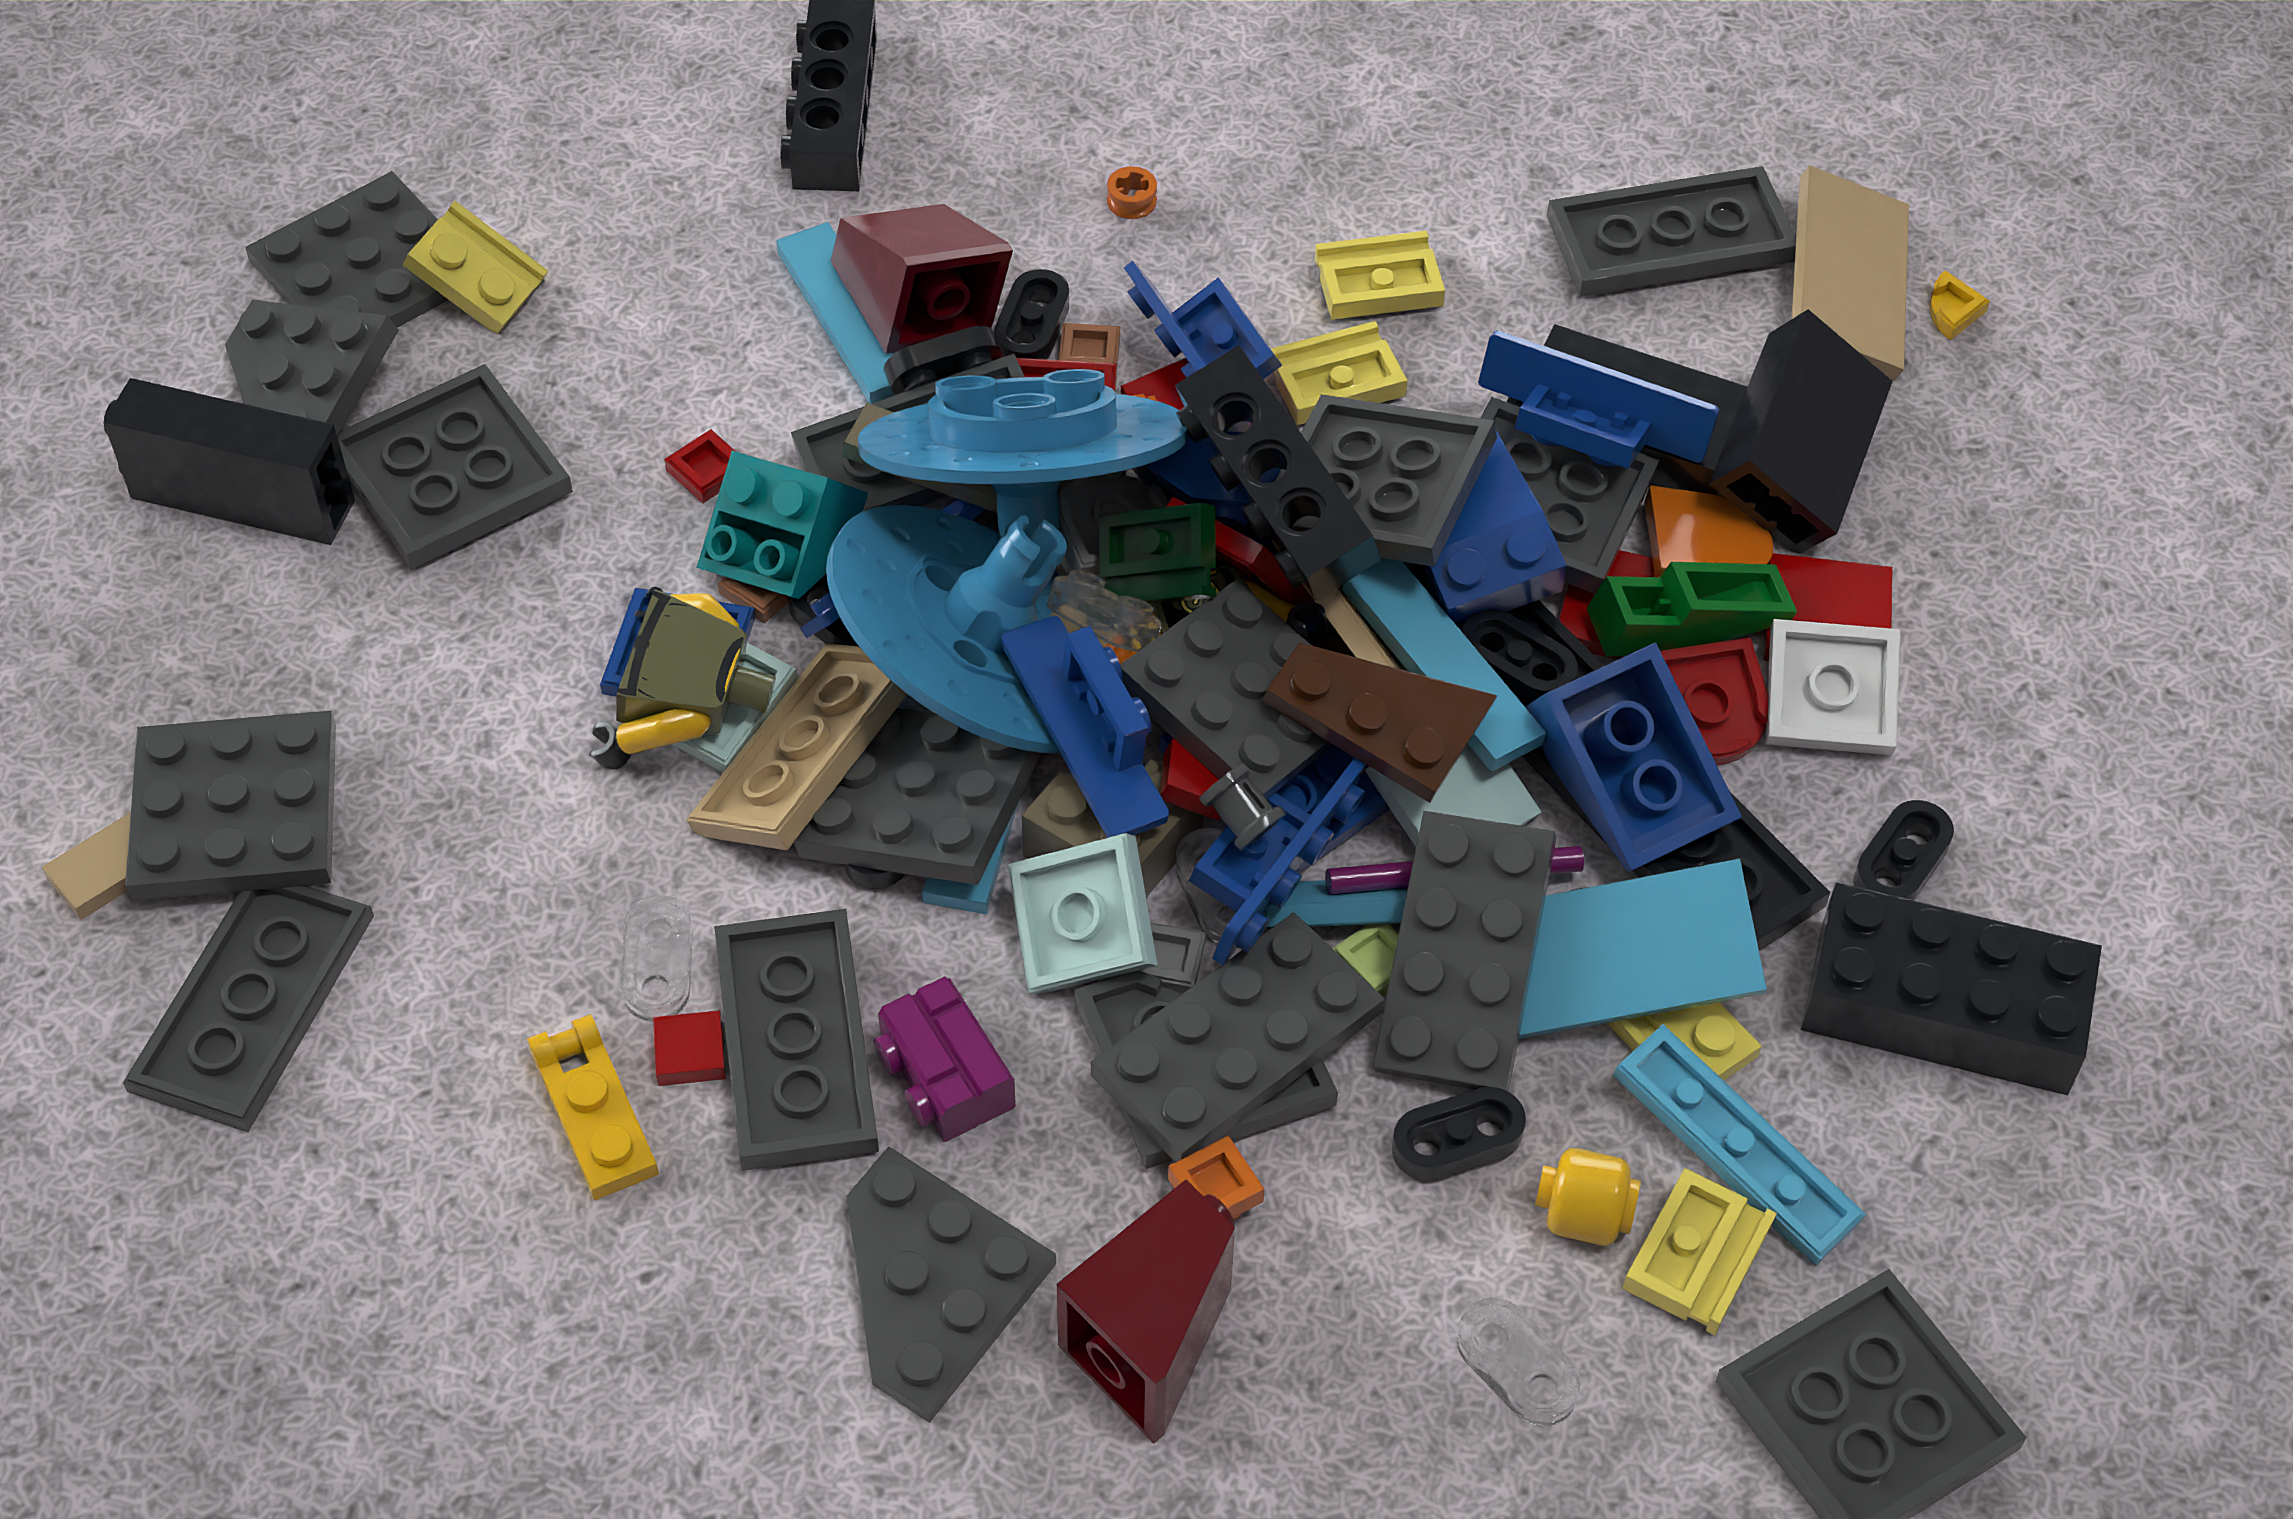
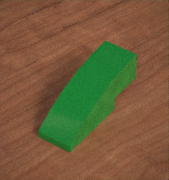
M1670 562L1660 578L1607 576L1586 607L1605 656H1627L1655 642L1660 651L1723 642L1770 628L1774 619L1792 620L1797 613L1775 564Z

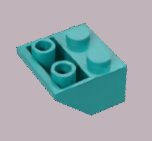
M732 451L696 568L799 599L826 574L827 555L831 544L841 528L852 517L863 512L868 492L824 476Z

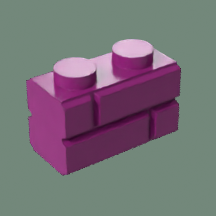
M944 976L919 988L914 995H904L881 1007L878 1012L880 1036L874 1038V1046L888 1074L892 1076L901 1072L910 1086L909 1089L905 1090L906 1100L912 1114L921 1127L932 1123L943 1142H947L1016 1107L1015 1079L950 978Z

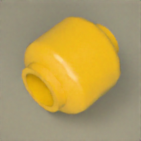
M1569 1148L1562 1153L1557 1168L1543 1165L1535 1206L1548 1209L1546 1223L1552 1234L1598 1246H1608L1617 1239L1619 1233L1630 1234L1641 1180L1631 1178L1630 1166L1622 1158L1580 1148Z

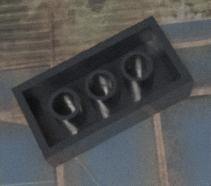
M1835 882L1822 922L1801 1030L2068 1096L2086 1058L2102 945Z

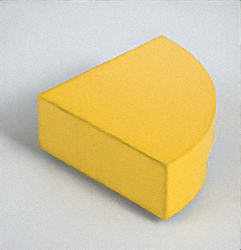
M1945 270L1934 284L1933 294H1931L1932 302L1930 298L1929 308L1936 327L1944 336L1952 340L1987 312L1990 300Z

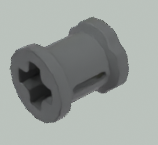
M1244 763L1229 771L1199 798L1205 807L1212 806L1237 838L1234 845L1239 851H1243L1256 842L1287 814L1281 806L1274 808L1249 779L1250 770Z

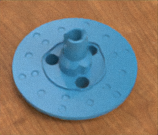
M1072 369L1048 373L1043 377L996 380L987 376L968 375L939 380L935 383L936 395L927 404L891 413L863 428L858 436V451L864 462L891 474L937 482L990 484L996 491L998 528L1001 538L1008 532L1007 529L1018 517L1026 515L1029 518V525L1024 532L1030 539L1043 520H1046L1059 530L1058 488L1063 480L1104 475L1155 462L1181 449L1188 442L1189 435L1186 426H1182L1176 415V412L1179 411L1178 409L1146 398L1116 394L1112 388L1105 385L1104 373L1100 371Z
M910 505L875 507L852 517L841 528L831 544L826 564L827 583L831 598L841 620L869 659L891 681L920 704L964 730L996 743L1021 750L1040 753H1060L1001 646V639L1004 632L1049 617L1059 604L1082 600L1081 595L1055 571L1057 565L1062 563L1067 550V543L1062 533L1054 525L1043 520L1029 539L1024 532L1029 525V518L1023 515L1010 524L1007 529L1008 532L1001 538L999 533L958 515Z

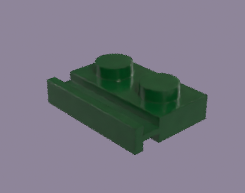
M1193 503L1099 516V577L1105 579V596H1100V606L1121 608L1216 597V588L1211 587L1210 569H1216L1214 505Z

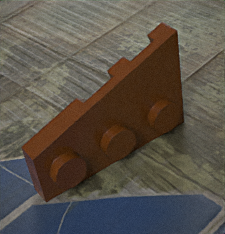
M1299 642L1268 687L1262 702L1430 803L1488 714L1498 695Z

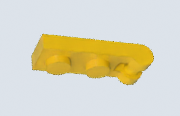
M588 1014L571 1021V1029L550 1037L544 1031L526 1038L595 1201L657 1176L659 1171L655 1158L605 1049L597 1025L592 1015ZM583 1052L587 1064L563 1073L559 1061Z

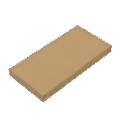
M1809 165L1799 181L1792 319L1809 309L1891 380H1896L1904 370L1909 204Z
M826 643L686 820L696 834L702 837L788 850L813 818L816 811L827 800L900 705L907 693L891 681L860 647Z

